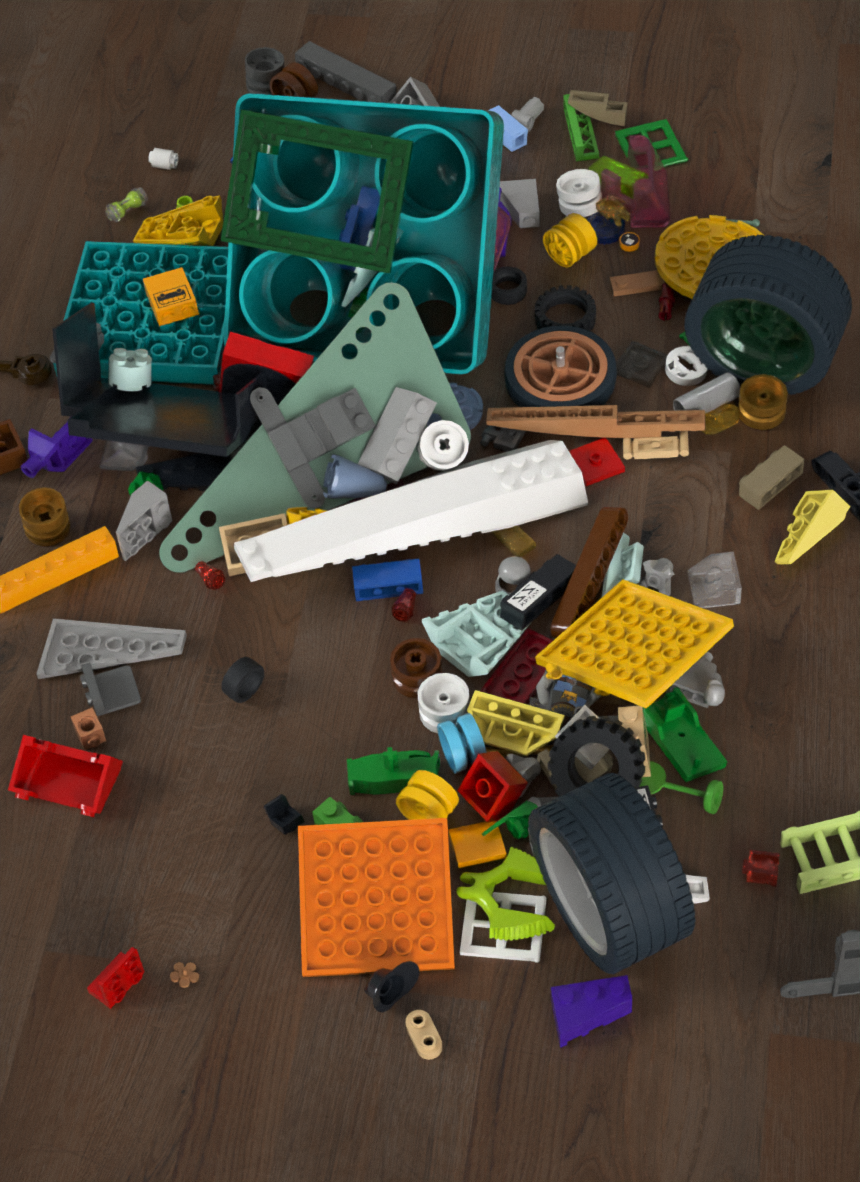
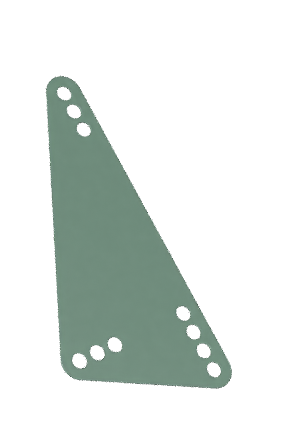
M385 283L375 290L278 405L288 423L315 409L318 405L356 388L377 426L395 388L398 387L419 393L437 402L432 414H438L442 420L452 421L460 425L467 435L468 442L471 439L468 424L410 294L402 285L397 283ZM389 294L396 295L400 301L399 306L394 310L387 309L383 303L384 298ZM381 311L384 313L386 321L382 326L371 324L369 317L372 312ZM361 327L368 328L372 333L370 341L366 343L359 342L355 336L356 331ZM353 344L357 347L358 354L354 359L343 357L341 350L344 345ZM263 425L258 428L163 540L159 555L161 562L167 569L178 573L186 572L223 556L224 550L219 527L284 513L286 516L288 508L308 507L299 494ZM375 428L309 462L325 493H327V487H323L326 468L328 462L333 463L334 461L331 456L336 454L358 464ZM440 442L441 446L439 448L443 451L446 449V444ZM418 443L400 479L428 467L420 459L417 450ZM325 498L324 504L318 509L330 510L355 498ZM310 507L307 508V510H313V511H315V509H313V508H310ZM204 511L215 513L216 523L213 526L206 527L201 524L200 516ZM193 527L198 528L202 532V539L196 544L189 543L186 540L187 530ZM181 544L187 548L188 555L184 560L177 561L172 557L171 550L175 545Z

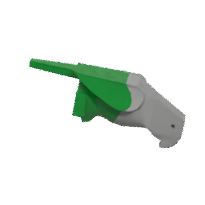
M531 797L484 831L482 835L485 836L506 822L507 829L514 839L522 837L525 839L528 836V820L531 811L558 797Z

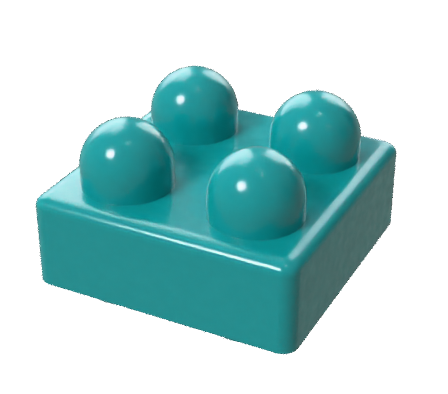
M245 94L240 97L235 109L233 158L241 110L414 141L399 228L404 232L395 247L391 273L378 271L366 286L369 288L367 300L379 286L385 283H397L409 292L415 307L429 300H442L452 304L456 308V316L449 332L436 336L428 335L444 373L466 374L481 365L487 357L504 134V122L501 116L494 111L265 94ZM281 140L278 155L258 152L249 208L258 211H269L267 227L339 240L341 230L345 229L347 223L345 220L346 211L348 208H351L352 204L357 205L361 187L366 186L377 189L381 197L387 159ZM377 210V213H376V217H375V221H374V224H373V228H375V226H376V220H377L378 210ZM229 243L224 345L226 346L229 333L234 332L268 344L313 355V361H316L352 319L348 317L353 300L346 307L341 305L352 278L354 279L358 274L342 269L338 263ZM310 290L328 292L326 311L318 325H305L292 317L290 305L296 296ZM389 294L384 298L383 303L387 309L394 310L399 306L400 301L396 295ZM374 311L370 314L369 319L372 325L382 326L385 323L386 317L383 312ZM365 327L362 333H356L355 336L359 342L366 343L370 341L372 333ZM346 344L341 350L343 357L346 359H354L358 354L357 347L353 344Z

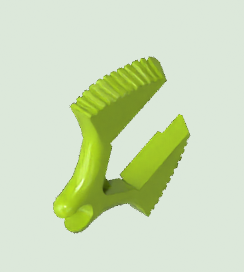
M510 847L504 862L494 869L483 873L464 872L461 874L460 880L473 886L458 887L456 893L460 898L477 903L487 914L490 924L489 938H499V940L504 939L505 941L510 939L511 941L513 939L518 940V938L534 937V935L541 936V934H546V931L551 932L554 930L555 924L547 916L499 908V905L492 897L495 885L507 880L508 876L513 880L546 885L535 857H531L530 854L527 855L522 850Z

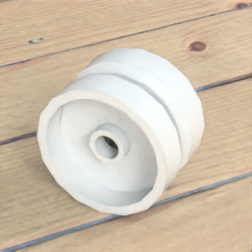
M576 169L566 172L557 180L556 188L559 196V207L566 216L571 213H577L587 217L598 212L602 207L603 198L600 191V178L594 171Z
M441 420L432 423L422 432L417 450L420 459L426 466L433 470L446 471L456 467L464 460L468 452L469 442L465 431L460 425L452 421ZM440 442L446 444V449L443 451L439 448L441 446Z
M438 673L428 677L421 683L418 690L420 720L430 731L438 733L437 725L448 720L456 726L457 718L468 714L467 708L470 704L469 688L465 681L457 675Z

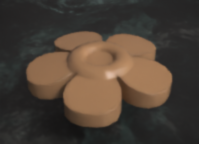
M181 962L176 963L173 968L174 972L170 974L171 981L179 982V986L182 988L189 987L190 982L195 983L199 980V974L195 972L196 965L191 962L187 963L185 967Z

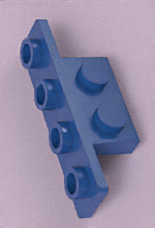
M366 186L361 187L357 205L352 204L351 208H348L346 211L345 220L347 223L345 229L341 230L339 241L360 245L367 244L368 235L373 228L380 203V195L377 189ZM340 264L342 269L353 272L356 269L353 266Z

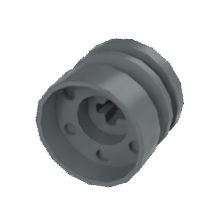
M261 47L247 53L245 57L246 88L250 94L272 95L269 82L273 76L281 72L285 67L284 56L280 51L274 48Z

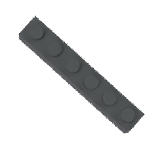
M310 41L295 52L296 63L305 66L313 77L340 89L358 100L389 103L397 94L395 83Z

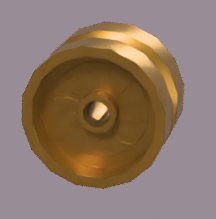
M765 374L754 375L746 379L740 388L738 406L739 417L743 423L759 430L772 429L778 426L784 420L788 396L786 385L780 379Z

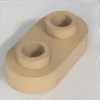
M414 1010L406 1017V1029L420 1057L428 1060L438 1057L442 1051V1040L430 1015L423 1010ZM417 1019H421L423 1021L420 1024L414 1023V1021ZM426 1041L433 1042V1044L429 1046L425 1045L424 1043Z

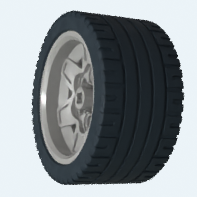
M608 773L531 811L528 820L529 835L536 861L547 889L565 924H567L575 940L578 941L579 946L602 971L608 974H615L692 934L696 922L694 902L689 891V884L686 881V875L682 870L683 867L655 813L650 809V806L644 801V798L638 793L637 789L624 777L615 773Z

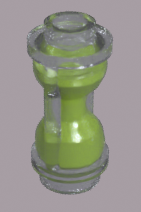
M141 187L133 188L121 202H113L106 205L105 213L111 221H120L129 209L144 206L145 202L148 201L147 194Z

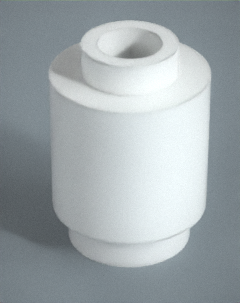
M154 148L149 153V163H151L152 167L176 169L178 153H174L172 150Z

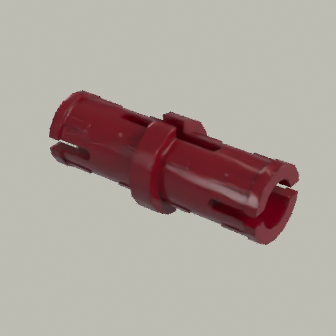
M666 282L662 284V293L658 301L660 305L658 317L665 321V314H667V320L671 319L672 307L675 304V298L673 297L674 289L669 285L666 288Z

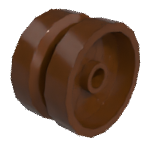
M296 62L289 63L281 72L273 76L269 82L272 95L315 98L318 94V85L311 72L305 66Z
M413 638L405 640L398 644L391 653L390 666L394 687L400 694L408 698L418 699V690L421 683L432 675L443 673L440 651L434 643L426 639Z

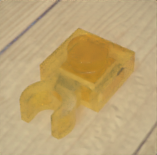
M613 195L596 203V210L607 220L614 218L617 226H621V218L627 222L630 221L629 212L624 210V205Z

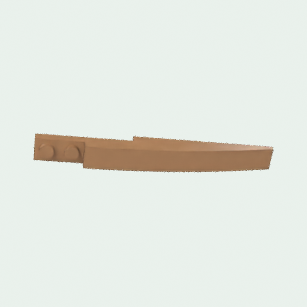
M617 405L488 408L486 423L487 425L559 435L603 438L661 437V431L705 430V410L618 412Z

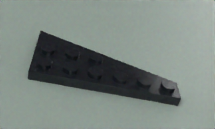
M200 453L136 467L137 475L140 471L158 475L164 490L168 487H179L180 490L199 488L200 491H206L230 463L231 457L230 454L226 457Z

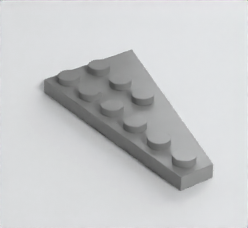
M53 618L36 675L38 679L83 672L81 665L89 662L92 670L181 655L187 637L186 630Z

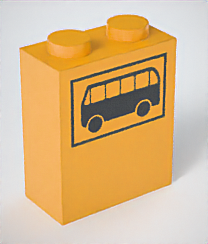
M182 267L143 278L146 295L159 326L199 315L195 296Z

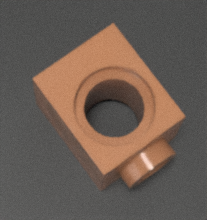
M93 708L71 716L74 729L84 750L97 747L106 741L103 728Z

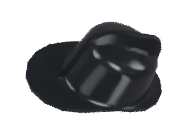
M407 961L401 963L393 970L381 968L373 973L364 991L373 999L374 1008L382 1013L388 1011L398 1000L406 995L418 980L419 967L415 962Z

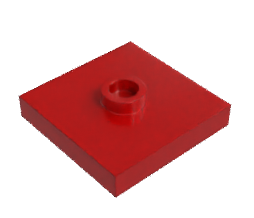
M607 438L599 439L569 451L582 472L586 487L625 472L624 464Z

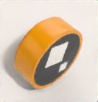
M632 232L624 233L620 236L619 246L627 252L635 251L640 246V238Z

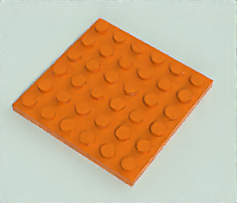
M447 818L298 826L303 977L373 974L381 968L393 970L401 963L407 961L415 962L419 967V971L455 969Z

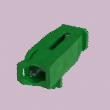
M388 747V751L383 753L371 754L354 760L347 758L350 795H355V792L374 795L400 793L402 789L407 787L408 781L418 770H426L438 775L440 769L439 750H435L434 755L431 757L430 753L425 751L397 752L393 751L392 747Z

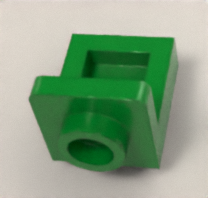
M140 471L129 485L128 492L130 497L146 481L151 482L163 491L159 476Z

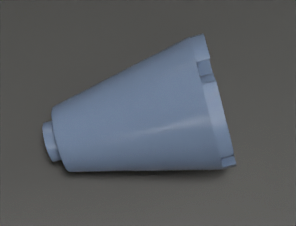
M336 454L331 456L334 461L333 463L328 462L323 487H327V493L323 492L325 498H368L385 492L387 481L384 480L382 475Z

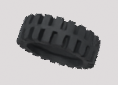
M561 285L558 286V290L552 287L550 292L548 290L544 291V294L540 295L535 303V323L537 329L550 326H573L588 331L593 330L596 323L594 299H592L590 293L587 294L586 290L580 291V287L575 286L572 289V285H567L566 289ZM558 304L576 305L586 313L582 319L567 324L556 323L545 315L551 307Z

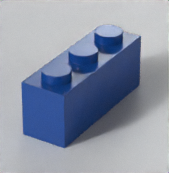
M419 559L352 566L356 601L423 594Z

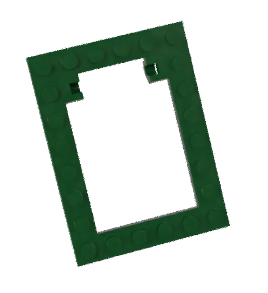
M241 110L221 241L391 273L414 141ZM285 140L387 159L372 247L267 227L269 211H258L249 208L258 152L278 155L280 142Z

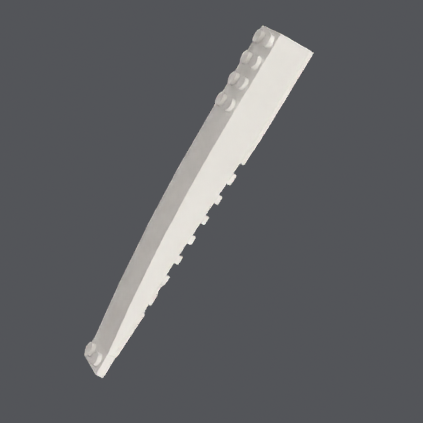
M548 440L471 461L387 492L311 516L262 535L235 542L234 549L250 581L253 582L271 576L278 577L320 568L326 563L332 562L335 565L344 563L346 559L350 558L358 560L365 558V555L377 553V555L386 554L388 550H406L408 546L417 544L425 546L429 545L431 541H449L450 537L461 535V538L472 536L474 532L481 531V533L506 529L587 506L588 499L582 472L563 441Z

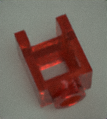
M750 850L749 859L743 860L742 874H747L746 882L768 884L776 887L780 853Z

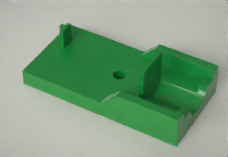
M678 687L673 688L672 692L665 694L661 700L652 703L647 709L643 707L647 731L685 782L726 767L727 760L700 726L696 710Z

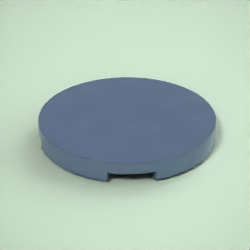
M449 383L468 427L472 430L483 416L482 399L473 388L469 389L457 385V383ZM431 414L427 426L429 427L432 423L441 421L442 418L438 414Z

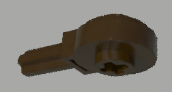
M30 354L25 357L16 356L14 361L0 360V372H11L13 378H19L22 383L27 385H36L44 382L52 372L49 359L41 354Z

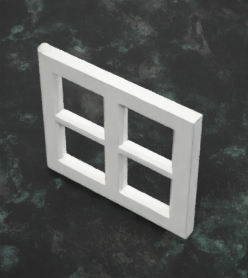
M493 892L492 897L497 903L501 904L500 908L511 910V905L535 906V914L545 916L547 898L544 895L533 896ZM466 900L460 955L534 961L535 963L540 961L543 934L532 937L531 950L506 948L507 941L504 939L499 940V938L496 940V947L471 945L474 927L490 928V924L486 920H475L477 903Z

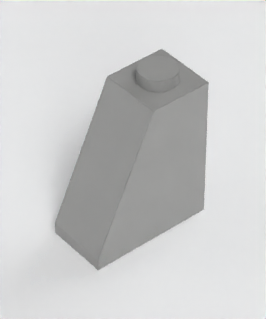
M536 179L500 181V188L502 189L500 202L507 208L510 216L519 228L540 227Z

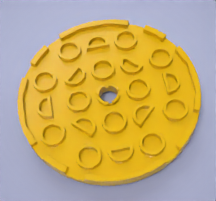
M709 215V218L698 219L697 216L685 218L670 225L660 235L655 249V265L662 279L682 296L693 299L712 257L722 246L741 237L764 234L747 223L739 220L737 223L728 221L724 216ZM736 298L731 299L732 304H739L752 299Z

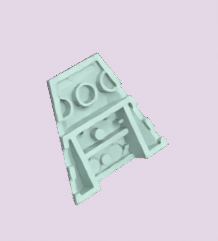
M375 228L370 230L369 239L365 246L372 247ZM400 228L398 229L396 245L404 232ZM356 267L354 273L358 275L354 279L352 278L341 306L346 307L368 285L378 271Z
M503 590L477 599V603L460 605L459 609L449 612L446 610L440 612L438 617L422 619L425 630L431 642L439 649L440 655L468 677L487 675L527 629L526 627L521 631L500 618V603L508 595Z

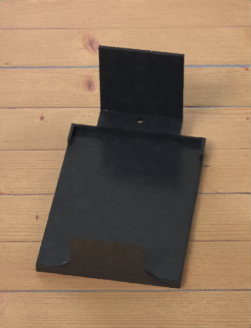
M93 302L52 329L61 415L70 416L67 421L69 435L227 457L262 425L251 404L250 395L257 388L267 389L266 371H262L236 394L151 383L148 388L147 385L142 386V390L123 391L117 389L115 384L112 387L109 384L108 378H101L95 304ZM274 399L277 405H279L282 401L280 399Z

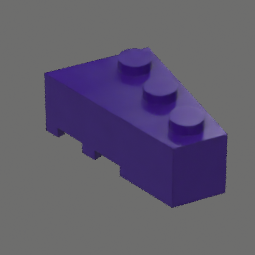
M627 975L551 987V1003L560 1048L567 1045L568 1041L580 1035L583 1037L589 1034V1031L601 1025L605 1026L632 1012V994Z

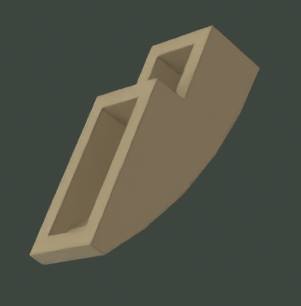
M570 91L568 104L576 110L602 122L625 126L628 102L609 101V94Z

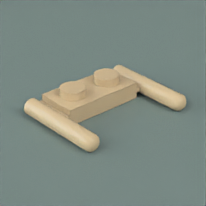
M679 431L680 439H677V436L634 438V441H632V438H623V458L626 460L632 457L634 459L678 457V454L686 457L689 455L688 431Z

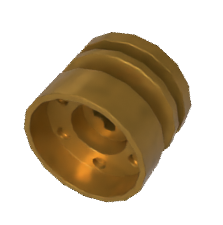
M46 487L36 488L28 492L21 499L19 513L25 535L29 541L46 547L55 545L65 539L70 530V520L65 500L58 491Z

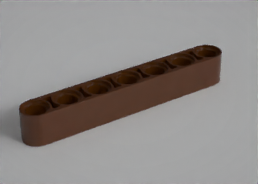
M603 507L599 511L550 627L552 637L557 638L592 607L628 523V512L625 508Z

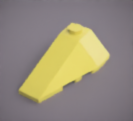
M834 490L806 491L794 510L793 515L796 518L794 523L789 524L787 528L789 536L782 541L775 562L777 564H792L845 519L850 506Z

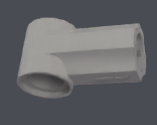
M534 97L520 111L514 110L511 116L526 127L529 132L534 125L535 119L544 110V104L539 98Z

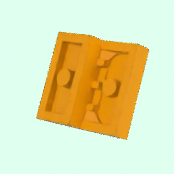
M497 821L481 822L448 829L458 868L505 859L507 857L499 827L485 836L482 835L484 831Z

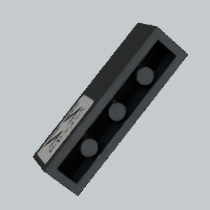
M558 554L552 559L547 560L537 572L534 571L523 584L520 583L509 596L506 595L500 603V618L521 631L525 629L564 594L576 565Z

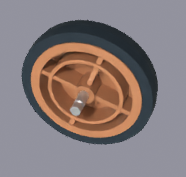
M550 326L535 330L515 343L507 356L504 376L508 393L519 407L600 406L608 401L614 391L617 367L611 348L596 334L573 326Z

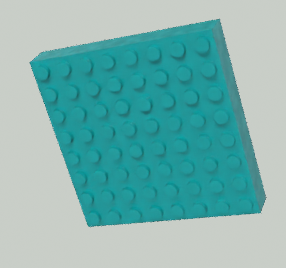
M85 242L64 320L91 302L95 304L96 323L101 325L102 333H104V343L99 350L101 378L109 379V357L114 353V349L124 348L126 351L145 349L152 358L151 382L220 385L222 357L225 349L224 322L228 247ZM182 267L195 296L199 315L159 326L146 295L143 278ZM53 363L54 368H55V372H56V376H57L56 364Z

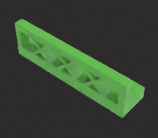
M570 94L563 95L564 113L576 161L599 159V151L590 117L583 113L581 115L576 114L575 111L577 110L568 104ZM582 122L586 124V126L584 128L579 127L578 123ZM582 135L588 136L590 138L587 141H585L582 139ZM589 148L594 152L584 153V150Z

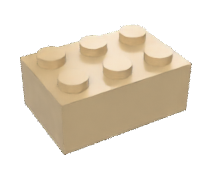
M285 513L219 527L229 576L246 573L234 549V543L287 526Z

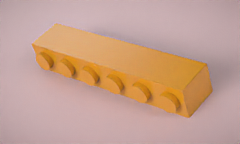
M106 526L1 575L0 614L118 558L119 554L115 540Z

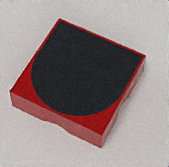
M230 332L222 357L219 392L236 394L262 371H266L267 390H269L274 399L283 400L313 365L314 356Z

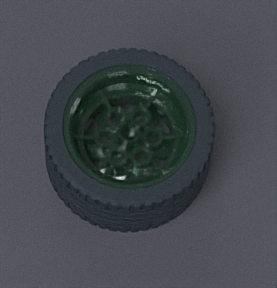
M751 235L732 240V242L722 246L712 257L688 307L684 324L687 341L696 357H699V361L705 364L708 370H711L716 376L726 373L732 374L737 379L740 388L746 379L754 375L765 374L780 379L786 385L787 392L790 395L804 392V390L806 391L817 385L825 377L842 339L852 312V298L848 285L830 261H827L823 255L820 256L817 251L811 250L810 247L803 246L797 241L793 242L791 239H783L779 236L773 237V235Z

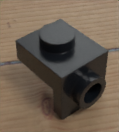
M280 794L264 805V810L271 825L284 835L293 832L305 822L302 815L289 805L286 796Z

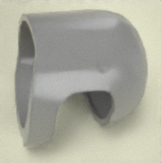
M512 556L501 562L498 569L499 575L495 583L496 593L503 590L508 595L511 594L499 586L501 579L506 583L519 585L520 583L523 584L530 577V565L525 559Z

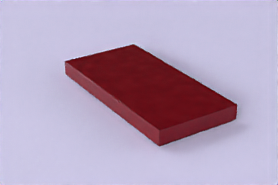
M527 628L480 692L528 705L536 695V685L546 670L545 667L536 663L535 656L553 640Z

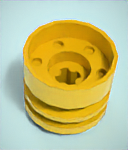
M571 213L563 218L559 224L554 225L544 233L543 244L549 256L557 264L567 268L579 261L582 256L595 249L597 246V236L591 224L583 216Z

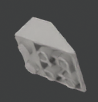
M146 481L131 494L116 531L124 561L135 555L140 548L147 542L152 541L161 530L167 528L172 522L166 493L149 481Z

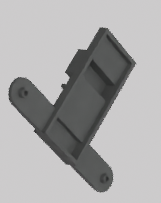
M257 388L250 395L251 404L304 503L313 509L320 508L325 502L324 491L309 462L376 428L356 388L318 405L315 409L288 423L269 390Z
M849 930L836 937L834 950L837 959L834 960L835 970L832 972L831 977L789 982L780 989L781 996L796 998L832 993L833 997L860 994V931Z

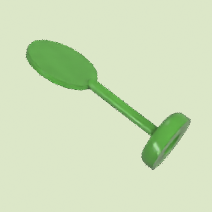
M650 761L651 776L642 777L639 787L648 785L650 794H655L664 787L704 797V810L710 814L717 812L723 796V783L721 781L712 780L705 791L666 782L665 770L661 765Z

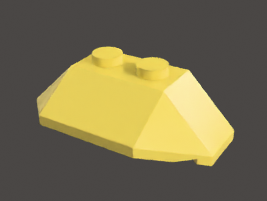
M477 690L474 691L467 708V713L472 714L479 727L484 744L525 756L530 755L556 739L555 736L560 731L565 715Z

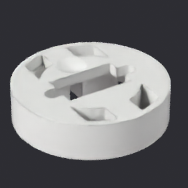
M690 346L678 347L672 350L666 358V375L676 384L682 386L696 385L702 382L707 375L708 369L705 367V364L701 365L699 357H696ZM677 356L685 359L689 364H693L696 371H689L678 361L679 358Z

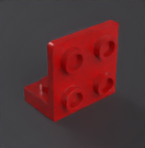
M131 947L126 954L120 952L87 987L88 993L110 1009L116 1003L121 1002L126 992L132 985H136L144 974L137 949Z

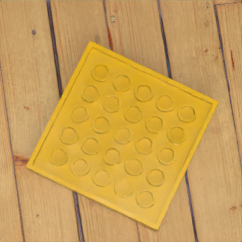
M622 579L535 656L536 663L543 667H546L548 663H552L555 669L559 664L563 670V675L575 678L577 681L647 709L734 627L731 618Z

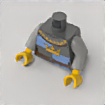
M552 663L546 664L545 673L536 685L540 708L571 718L574 717V710L578 706L586 705L589 708L602 695H609L605 691L563 675L560 665L558 664L554 669Z

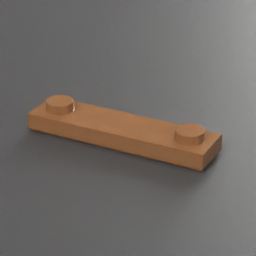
M658 270L610 277L613 297L662 290V284L665 282L658 273Z

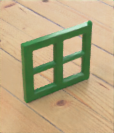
M667 119L615 131V136L634 174L688 161V157H686ZM662 129L667 139L652 143L647 132ZM642 134L646 144L631 148L626 137ZM671 146L677 157L661 160L656 149ZM650 151L655 162L639 165L635 154Z

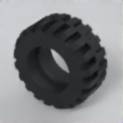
M588 716L586 719H579L571 726H568L558 736L549 753L551 757L548 762V770L551 771L549 779L551 784H556L557 789L555 792L560 797L588 783L579 775L575 766L577 751L588 743H598L608 747L617 757L619 763L618 775L624 777L633 787L638 789L646 766H644L645 753L641 752L640 749L642 744L639 739L635 740L632 736L634 732L630 728L626 730L622 727L623 723L621 721H610V717L602 716L601 718Z

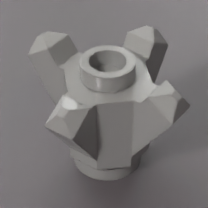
M666 558L643 562L646 575L639 581L638 585L645 588L651 586L658 589L659 593L671 595V577L675 575L672 562Z
M508 754L506 760L528 782L520 795L522 797L532 780L540 774V764L533 757L523 758L515 754Z

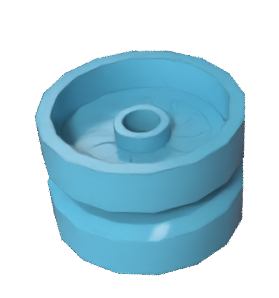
M468 713L459 716L456 726L450 720L437 725L441 747L453 773L456 774L467 770L468 761L473 764L478 754L487 753L481 732L472 714Z

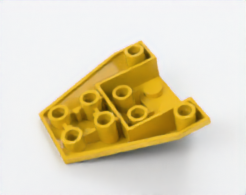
M220 195L214 197L206 196L193 203L146 218L133 242L213 246L223 228L222 200Z

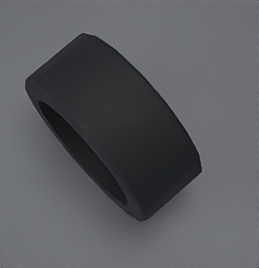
M510 266L494 270L491 298L495 302L504 305L516 304L522 301L527 293V278L524 272ZM505 281L519 284L517 288L512 290H502L496 287L499 283Z
M249 657L240 658L233 663L224 675L221 689L233 701L237 703L245 702L259 689L264 679L265 671L253 659Z

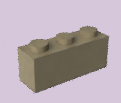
M785 445L778 451L775 450L766 461L759 463L754 471L742 477L739 482V496L756 509H761L803 474L805 459Z

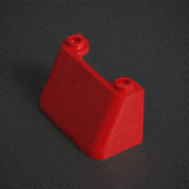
M23 735L8 791L15 792V798L29 801L31 796L82 809L80 814L95 817L96 813L101 814L121 771L123 761L111 756L91 753Z

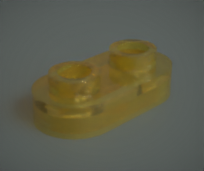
M725 404L706 413L705 430L701 431L705 434L713 435L735 425L740 418L739 408L733 404Z

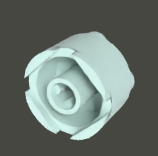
M124 348L114 349V353L109 357V384L112 387L115 384L117 389L123 391L142 390L144 385H147V388L150 387L152 358L148 355V351L145 349H137L135 351H126Z

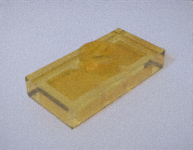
M518 525L491 532L517 557H522L536 548V542Z

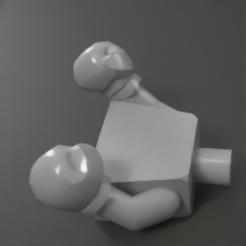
M706 652L666 690V694L672 692L673 688L678 687L691 703L705 708L721 704L725 697V690L721 676L716 673L717 665L711 663L713 659L712 654Z

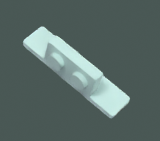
M624 532L604 577L602 597L622 579L634 584L640 581L644 546L639 542L629 546L630 538Z

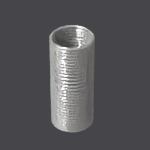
M723 374L674 399V411L705 410V414L738 398L740 385L732 374Z

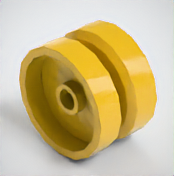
M426 770L416 771L408 781L407 787L402 789L396 798L398 809L408 820L447 818L459 802L457 792L448 782Z

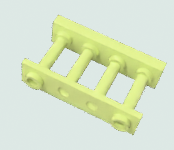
M860 811L855 814L802 827H790L782 831L781 848L792 846L802 871L798 873L796 885L799 894L860 879V857L849 834L850 831L860 829ZM839 834L849 861L835 862L825 837ZM816 840L826 866L818 869L811 868L802 843Z

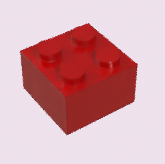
M498 751L478 754L457 791L488 823L499 821L511 812L528 782Z

